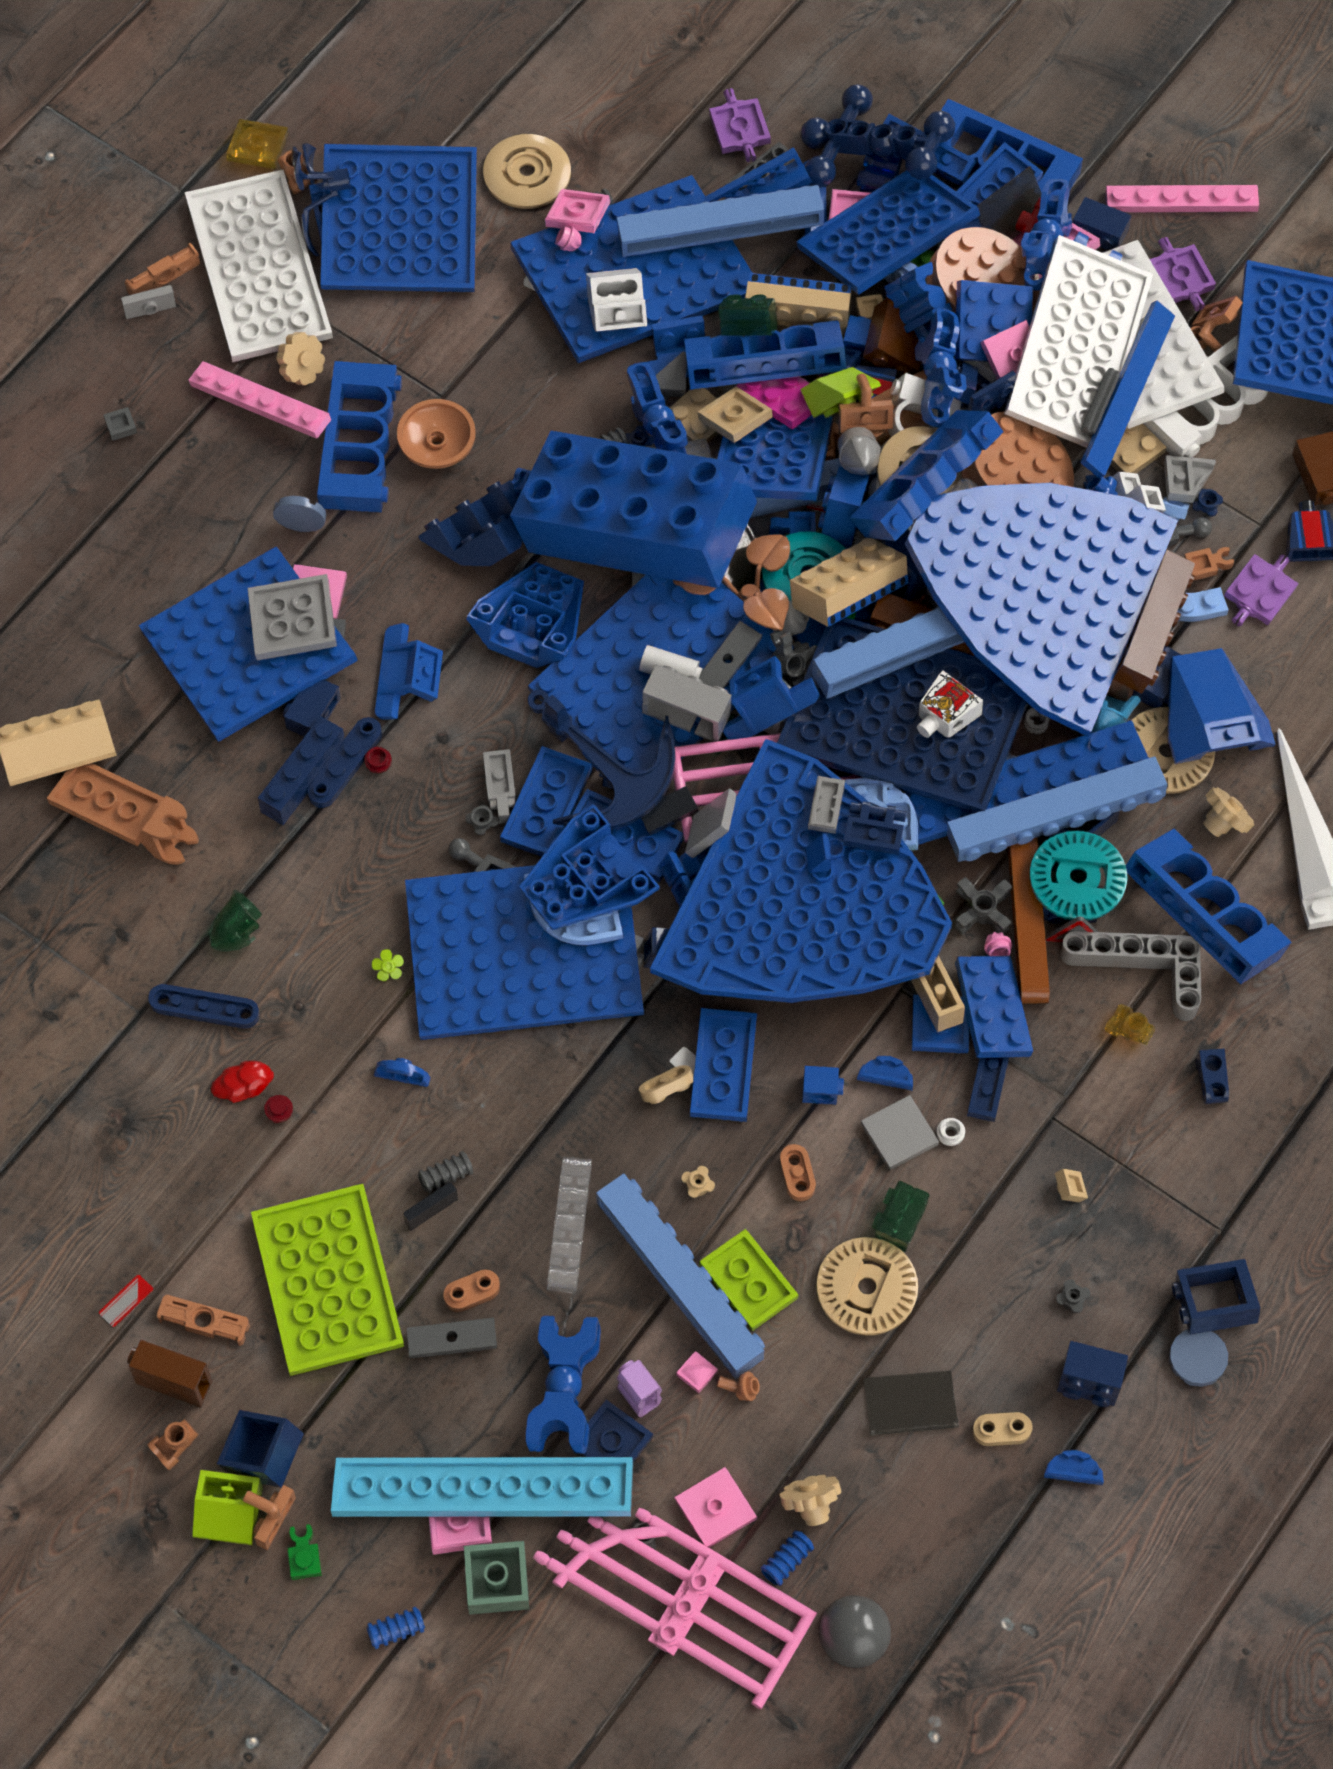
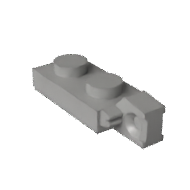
M510 749L483 752L491 810L498 809L499 824L507 823L509 808L514 807L516 801Z

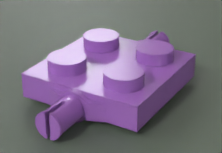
M732 88L729 91L726 89L724 95L727 103L722 106L709 108V116L721 152L725 154L743 150L746 161L750 162L751 158L753 162L756 160L753 148L771 144V137L758 98L746 101L736 100L734 90Z
M1168 237L1161 238L1158 244L1164 253L1150 259L1151 263L1175 303L1190 300L1195 311L1202 310L1205 304L1199 295L1215 290L1216 283L1196 246L1193 244L1184 248H1173Z
M1253 555L1224 595L1240 609L1232 619L1234 624L1238 621L1237 626H1242L1248 616L1257 618L1266 625L1270 624L1299 584L1283 573V569L1290 562L1288 557L1283 561L1285 555H1280L1275 564L1272 565L1257 555Z

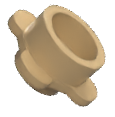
M699 1166L696 1171L691 1173L684 1172L682 1175V1182L686 1183L688 1195L692 1198H697L714 1190L715 1183L710 1180L708 1168L705 1166ZM696 1180H700L701 1183H700V1184H696L695 1181H696Z

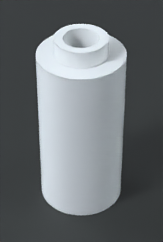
M647 645L639 671L651 674L657 664L662 667L670 666L686 677L694 676L699 678L703 668L699 667V661Z

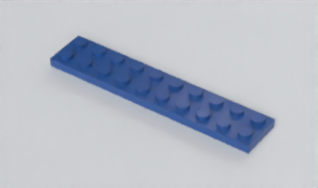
M1132 720L1090 733L1088 737L1084 735L1005 761L987 809L1142 761L1149 757ZM911 792L905 793L912 802L916 812L918 845L947 836V824L949 821L975 813Z

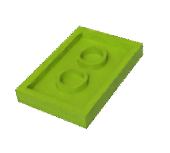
M746 1229L699 1261V1266H703L708 1271L714 1285L726 1294L730 1305L735 1311H739L751 1331L757 1329L798 1299V1293Z

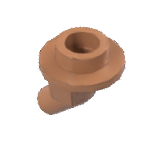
M751 1372L741 1374L739 1381L720 1375L716 1384L717 1387L736 1393L739 1400L753 1401L760 1389L758 1379Z

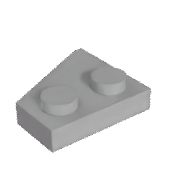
M1166 455L1164 459L1167 500L1193 503L1212 473L1216 461L1213 459Z

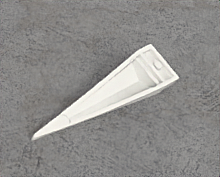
M1278 728L1276 735L1286 790L1301 910L1308 930L1333 926V838L1282 731Z

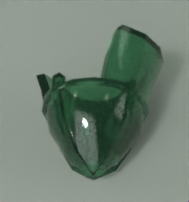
M236 889L233 890L228 901L213 920L210 932L212 949L224 952L240 950L250 945L256 939V937L253 936L251 938L249 935L260 927L257 920L262 916V913L244 894Z

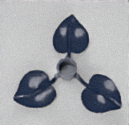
M305 143L302 144V152L307 175L301 171L300 156L302 153L295 146L292 147L294 176L298 188L304 190L303 179H309L311 185L315 184V179H323L325 191L330 190L329 194L305 207L303 214H301L305 243L315 256H320L310 239L309 212L326 200L338 196L337 191L351 189V183L347 168L328 172H315L313 169V159L316 148Z

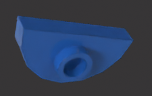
M877 1056L876 1059L863 1065L857 1076V1080L913 1091L912 1074H910L909 1069L903 1065L901 1060L892 1056Z
M404 1058L382 1060L377 1063L374 1071L375 1077L423 1087L429 1086L431 1078L422 1068L413 1065L411 1061Z
M1066 1450L1055 1456L1048 1463L1044 1478L1103 1485L1104 1483L1103 1471L1099 1468L1097 1462L1088 1453L1079 1450Z

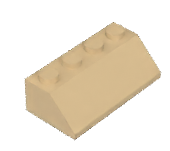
M100 699L84 702L71 708L60 709L43 716L32 717L15 724H7L0 728V754L10 786L117 756Z

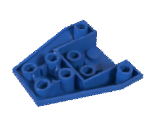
M535 562L480 598L467 615V621L488 649L535 668L557 662L566 657L575 643L584 581Z
M1222 648L1171 657L1167 739L1175 764L1200 760L1208 752L1248 746L1249 751L1276 745L1268 718Z
M593 804L570 820L519 888L551 930H555L637 905L658 891L660 886L644 866L638 868L611 834L610 823Z

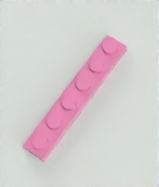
M1257 185L1106 186L1105 190L1106 205L1122 212H1258L1259 209Z
M204 361L189 378L190 385L196 389L316 439L331 421L330 415L327 412Z

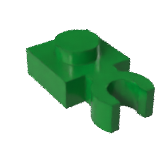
M306 1524L307 1533L303 1537L296 1536L295 1527H290L291 1540L296 1544V1547L288 1548L292 1580L322 1576L318 1544L309 1545L313 1538V1530L310 1524Z

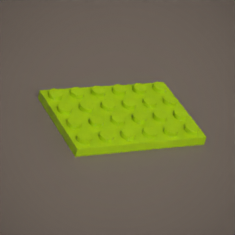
M364 1184L251 1212L290 1376L404 1347Z

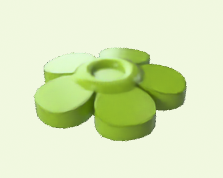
M389 949L382 950L380 953L381 959L374 958L371 964L374 970H379L377 978L381 981H387L390 973L393 979H398L402 975L401 969L398 968L404 963L402 956L397 954L392 958V952Z

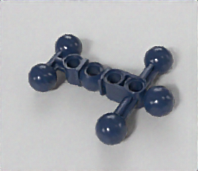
M860 84L850 85L842 94L844 111L840 119L827 122L819 117L810 118L801 127V139L807 147L814 150L824 148L820 156L812 157L805 165V169L812 180L809 184L812 186L818 185L819 188L827 187L833 182L836 175V167L833 162L838 153L853 155H873L875 153L882 157L893 154L894 158L901 157L906 160V170L912 177L919 180L929 178L937 169V157L934 153L939 143L947 142L954 135L955 121L949 113L942 110L932 112L924 121L926 137H917L915 128L910 125H897L894 128L888 124L875 126V123L868 124L865 121L855 120L857 116L864 115L871 109L873 96L866 86Z

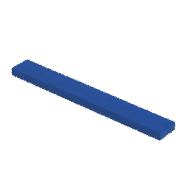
M1158 300L1152 302L1120 372V377L1097 431L1092 435L1080 462L1098 478L1104 477L1107 473L1175 318V315Z

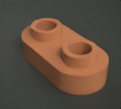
M788 1145L780 1154V1166L787 1193L796 1201L809 1200L814 1195L816 1182L808 1152L800 1145ZM794 1158L797 1159L799 1163L797 1165H792L789 1163V1160ZM804 1185L806 1190L798 1191L796 1186Z
M480 1270L453 1281L444 1290V1302L450 1310L463 1312L490 1301L500 1291L499 1278L493 1271ZM483 1280L490 1281V1285L487 1287H482L480 1285V1282ZM456 1291L463 1292V1296L460 1298H455L453 1296V1293Z

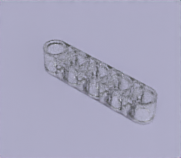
M563 1156L547 1291L577 1293L592 1159Z

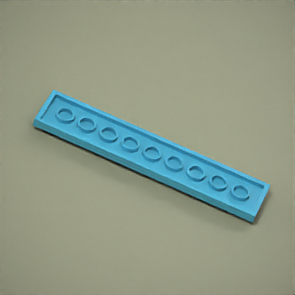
M336 1458L331 1514L332 1517L631 1516L633 1458Z

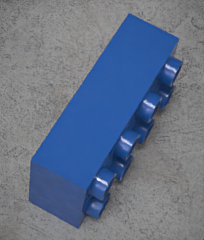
M550 431L510 516L529 553L719 588L757 500L741 463Z

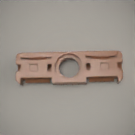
M189 243L188 247L171 257L168 255L147 267L145 272L131 280L127 279L125 281L127 293L132 295L160 288L200 264L198 251Z
M170 1295L163 1297L157 1312V1318L160 1323H162V1320L183 1325L186 1331L213 1339L215 1335L236 1340L238 1346L244 1344L246 1339L245 1333L250 1328L247 1317ZM205 1313L212 1317L211 1323L206 1327H199L195 1323L197 1316Z

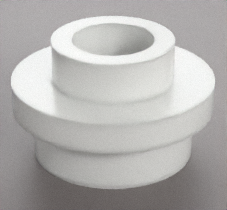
M955 1118L944 1119L937 1127V1137L944 1145H958L965 1137V1127ZM953 1130L955 1131L956 1135L952 1137L948 1136L946 1134V1131Z

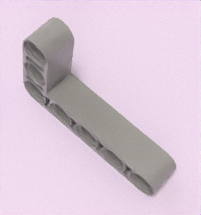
M1080 931L1070 932L1065 935L1060 956L1063 962L1068 965L1172 969L1173 1014L1182 1021H1190L1197 1015L1201 1003L1200 945L1193 937L1184 935ZM1073 945L1078 947L1080 950L1076 952L1071 951L1068 948V946ZM1096 947H1104L1108 952H1099ZM1124 948H1132L1136 953H1127ZM1152 949H1160L1164 954H1155ZM1180 950H1187L1192 955L1185 956L1181 954ZM1180 976H1189L1192 981H1184ZM1181 1001H1188L1193 1006L1185 1007L1181 1004Z

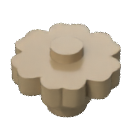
M294 332L286 336V344L279 345L277 362L280 365L279 372L287 382L307 385L315 381L316 373L323 371L325 357L320 353L322 344L316 336L307 335L305 332Z
M1213 787L1206 794V799L1212 805V809L1206 815L1207 819L1203 824L1213 835L1220 837L1222 834H1227L1232 827L1241 833H1247L1254 826L1253 819L1236 798L1230 797L1227 792L1219 787Z
M826 1475L809 1476L804 1480H797L783 1488L784 1492L779 1495L785 1510L794 1509L795 1512H800L801 1518L805 1520L806 1525L817 1526L829 1520V1504L838 1499L837 1495L841 1493V1488L836 1477L826 1478Z

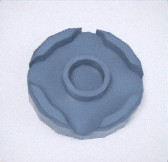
M287 496L279 499V503L274 504L273 517L280 525L288 529L311 532L317 531L324 526L326 510L317 502L315 505L309 503L310 499L306 497Z
M1185 1330L1175 1338L1171 1345L1169 1363L1174 1374L1184 1380L1185 1383L1191 1386L1203 1387L1213 1384L1222 1376L1228 1365V1351L1222 1339L1212 1331L1190 1335L1189 1331Z

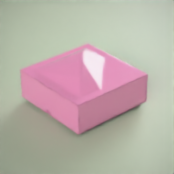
M695 1351L676 1372V1376L699 1394L718 1373V1369Z

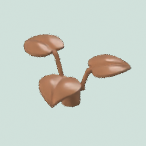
M765 535L754 539L746 550L748 561L751 564L758 565L756 567L755 584H747L738 592L725 575L722 581L744 602V612L749 619L764 627L783 631L789 610L788 597L781 590L774 588L765 589L760 592V575L762 568L773 572L786 564L790 555V543L788 538L783 535ZM673 580L675 585L696 595L709 594L716 589L714 587Z

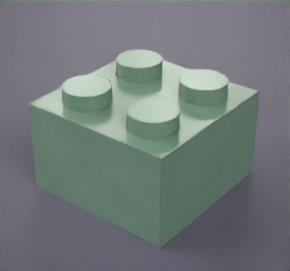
M524 1541L464 1546L469 1615L530 1609Z

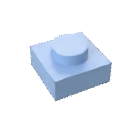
M1164 497L1163 502L1166 511L1163 514L1177 521L1180 518L1185 520L1190 504L1180 501H1169L1167 497Z

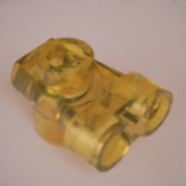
M1121 1003L1113 1017L1107 1022L1105 1032L1115 1037L1121 1035L1134 1042L1147 1045L1155 1032V1027L1148 1023L1147 1017L1139 1012L1133 1013L1132 1008Z

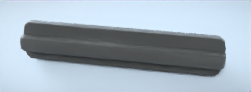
M1108 368L1105 372L1081 427L1083 434L1092 437L1096 433L1120 377L1119 371Z

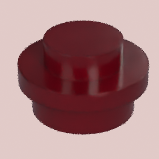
M373 747L366 753L364 762L369 771L383 773L390 768L392 758L386 749Z
M275 1095L267 1100L264 1110L270 1121L282 1123L291 1117L293 1105L288 1097Z

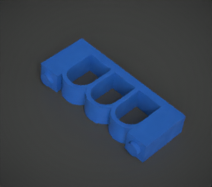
M950 99L946 101L941 109L949 113L955 121L954 135L947 142L943 143L954 148L964 131L985 140L976 153L968 155L976 161L969 174L976 172L984 164L995 145L1000 147L1004 142L1026 159L1048 168L1041 180L1019 200V202L1032 203V208H1035L1034 206L1041 197L1042 190L1047 181L1055 179L1067 180L1070 191L1081 173L1083 162L1081 157ZM1060 189L1053 191L1051 194L1058 196Z
M839 320L813 323V326H791L783 329L781 332L763 329L753 331L745 336L723 334L711 339L710 336L684 339L690 390L839 372L846 369L845 348Z
M334 361L328 407L331 421L325 430L317 491L318 503L324 509L382 512L383 502H388L389 488L384 487L386 479L384 455L390 447L388 424L392 421L394 415L392 401H396V392L401 391L402 376L397 374V365ZM344 398L378 400L385 404L382 409L376 412L342 410ZM340 429L368 430L382 435L377 441L372 443L338 442ZM336 460L363 461L378 466L374 472L365 475L334 473Z
M956 410L849 518L865 538L896 541L913 524V520L926 511L932 502L931 498L938 496L950 487L955 481L957 473L970 466L980 456L982 450H986L1004 431L988 411Z
M1175 829L1136 850L1126 864L1127 874L1240 984L1280 960L1292 943L1274 924L1271 923L1267 926L1266 919L1259 910L1249 904L1239 903L1240 897L1235 887L1223 878L1212 876V868L1208 861L1199 853L1192 851L1193 846ZM1173 871L1181 872L1191 878L1194 884L1183 889L1168 873ZM1195 899H1210L1221 908V911L1211 916ZM1227 924L1238 926L1247 933L1249 938L1239 943L1222 926Z

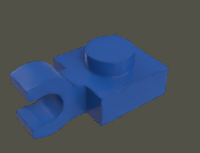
M789 512L788 518L772 517L770 519L769 535H783L785 533L790 535L805 531L816 532L815 512Z

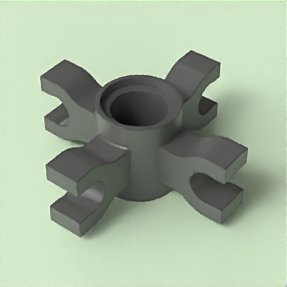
M776 630L770 634L772 642L776 647L771 657L776 656L781 662L784 681L792 688L803 682L800 675L805 670L806 661L812 660L817 646L810 647L809 643L805 642L793 651L791 633L787 632L782 635V631Z
M966 877L957 883L959 888L956 890V893L971 905L967 912L956 919L955 929L961 935L966 933L975 923H989L997 933L1002 932L1004 935L1010 931L1008 926L1011 925V921L996 909L1000 902L1011 895L1009 891L1012 889V886L1005 879L992 891H977ZM980 904H985L990 909L982 910L977 906Z

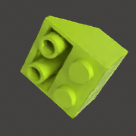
M851 367L816 379L801 388L800 390L813 418L823 414L825 418L837 414L839 412V404L857 403V400L861 402V390L856 377L859 374L865 373ZM866 375L872 391L881 386L878 380Z
M200 1470L194 1504L193 1537L252 1545L253 1531L256 1526L259 1509L243 1502V1499L248 1490L262 1496L263 1486L260 1478Z

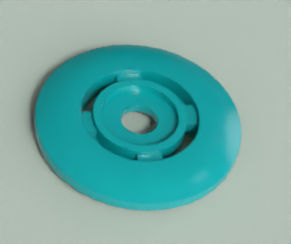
M805 531L787 535L786 537L790 543V555L786 564L773 572L762 568V579L765 589L774 588L781 590L787 595L789 601L792 600L790 580L800 575L804 567L813 568L821 564V562L838 555L845 550L843 545L832 537L818 532Z
M1069 831L1049 838L1038 848L1031 862L1030 883L1038 901L1051 913L1068 920H1073L1077 917L1093 920L1106 915L1118 905L1126 890L1127 869L1119 851L1106 839L1089 832ZM1057 862L1059 866L1056 871V883H1052L1051 869ZM1101 868L1105 874V886L1103 889L1098 888L1101 880L1099 869ZM1075 869H1080L1086 873L1087 879L1082 883H1075L1071 880L1070 873Z

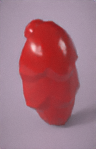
M243 1061L239 1065L225 1068L221 1075L212 1082L210 1090L214 1097L228 1099L233 1103L240 1102L247 1098L256 1097L263 1092L274 1079V1072L265 1063Z

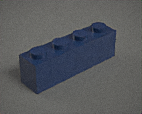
M322 716L318 718L258 797L262 814L281 825L287 822L308 794L309 785L345 739L343 728Z

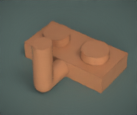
M1237 296L1206 305L1192 323L1193 326L1202 327L1199 337L1213 352L1220 349L1222 345L1211 332L1216 326L1224 323L1229 324L1237 317V311L1243 303Z
M857 375L856 381L861 390V403L839 404L840 433H844L854 427H864L868 430L893 429L892 401L871 402L872 389L866 375Z
M283 1485L279 1492L275 1491L270 1500L249 1490L245 1494L243 1502L267 1513L265 1519L262 1517L259 1519L253 1531V1534L256 1535L254 1538L257 1546L268 1551L296 1499L293 1489Z

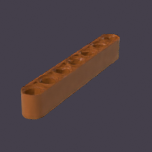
M1036 837L1027 844L1020 845L1017 843L1007 847L1010 885L1012 886L1011 901L1017 979L1022 1004L1049 1003L1050 996L1043 905L1036 898L1030 883L1031 862L1038 850Z

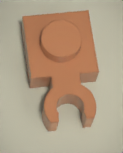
M1229 547L1220 548L1215 554H1212L1210 548L1185 553L1184 558L1195 563L1192 574L1195 575L1194 581L1216 576L1218 568L1222 570L1231 569L1234 565V559L1224 560L1222 558L1229 555Z

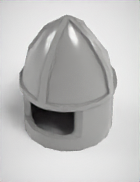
M854 427L841 435L837 447L840 463L843 468L855 475H870L878 465L881 447L873 433L864 427Z

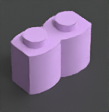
M630 1360L620 1367L617 1377L619 1382L617 1389L638 1417H643L660 1404L662 1389L640 1360L635 1362Z

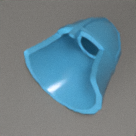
M1106 695L1091 733L1126 722L1141 699L1138 696H1132L1128 701H1122Z

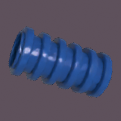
M795 1530L792 1533L793 1537L786 1539V1545L782 1544L779 1547L780 1551L773 1553L774 1558L770 1557L767 1560L768 1564L762 1565L763 1575L774 1585L781 1586L783 1584L782 1579H787L789 1572L795 1571V1565L799 1566L802 1563L801 1558L805 1559L808 1556L807 1552L814 1550L813 1543L802 1532Z
M416 1606L412 1607L410 1612L404 1610L402 1615L395 1613L391 1619L387 1616L385 1621L381 1622L379 1619L376 1620L377 1624L372 1625L370 1622L366 1627L371 1644L375 1649H379L381 1644L387 1646L389 1641L396 1643L400 1637L404 1640L406 1635L409 1634L415 1636L417 1631L423 1633L425 1629L421 1613Z

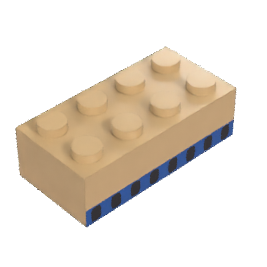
M749 273L745 296L744 328H751L753 330L771 329L781 332L783 329L791 326H813V323L839 320L842 338L844 339L849 320L852 287L849 284Z
M873 538L864 539L851 548L843 550L838 555L791 579L792 605L794 609L829 627L908 584L906 555Z

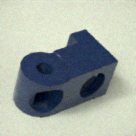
M1225 1048L1199 1050L1195 1061L1204 1104L1228 1102L1229 1085Z

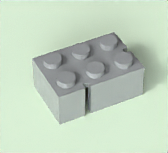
M656 664L643 690L642 713L663 722L665 721V715H669V723L688 732L691 731L696 718L700 717L701 720L695 735L716 742L719 741L730 717L732 695L728 694V691L722 687H711L704 684L697 677H686L670 666L662 667Z

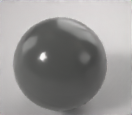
M850 1595L837 1599L827 1607L819 1623V1639L822 1648L833 1661L845 1667L862 1668L875 1663L884 1655L891 1639V1626L887 1614L879 1604L864 1596Z

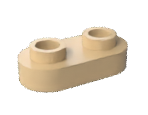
M677 1066L644 1082L639 1087V1092L644 1102L657 1104L674 1092L688 1089L693 1082L694 1076L689 1066Z
M1019 1412L985 1414L978 1417L973 1426V1437L983 1446L1022 1444L1029 1439L1032 1432L1031 1420L1028 1416ZM1014 1423H1020L1023 1426V1429L1017 1431L1013 1428L1012 1425ZM987 1424L991 1425L994 1430L992 1432H986L984 1431L983 1426Z

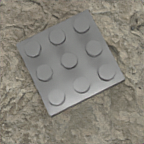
M327 574L248 588L254 651L257 660L337 647Z

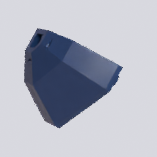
M510 480L501 485L500 481L486 488L488 494L473 503L466 500L456 506L457 512L447 519L439 522L438 518L429 522L424 526L426 531L418 536L420 541L463 566H491L521 548L522 538L510 516L517 502L513 483Z

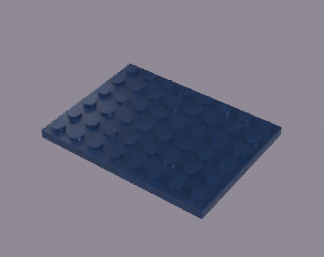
M847 617L829 627L826 626L803 680L805 681L812 677L819 692V698L812 705L787 718L777 743L816 758L823 765L863 778L892 783L898 789L975 813L987 810L1028 703L977 657L949 648L826 699L811 674L813 660L824 652L830 653L840 649L846 643L862 640L870 633H879L886 630ZM944 671L983 700L982 714L951 737H945L936 730L929 738H926L917 729V725L923 720L919 716V704L939 674Z

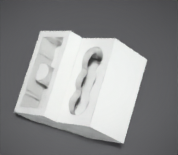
M637 268L586 273L588 302L595 331L647 326L642 273Z

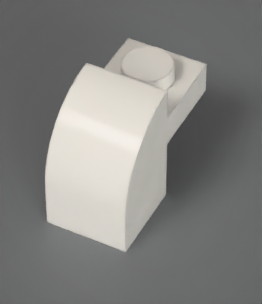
M1119 471L1112 476L1118 483L1116 486L1118 495L1131 497L1143 503L1146 509L1153 508L1161 513L1166 511L1159 487L1141 485L1139 476L1135 473Z

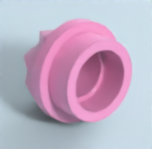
M563 226L557 235L555 244L560 246V249L563 251H574L581 245V235L575 227Z
M993 932V934L987 936L984 945L987 955L1009 956L1011 954L1012 942L1008 936L1002 932Z

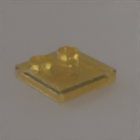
M239 119L226 153L227 161L276 169L278 159L288 137V127Z

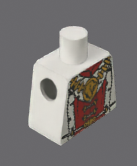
M942 671L919 704V716L923 720L917 725V729L926 738H929L936 730L945 737H951L982 714L983 700Z

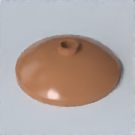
M430 399L415 404L403 414L397 427L398 445L406 458L419 466L431 469L450 467L463 460L472 450L476 437L475 424L470 414L459 404L444 399Z

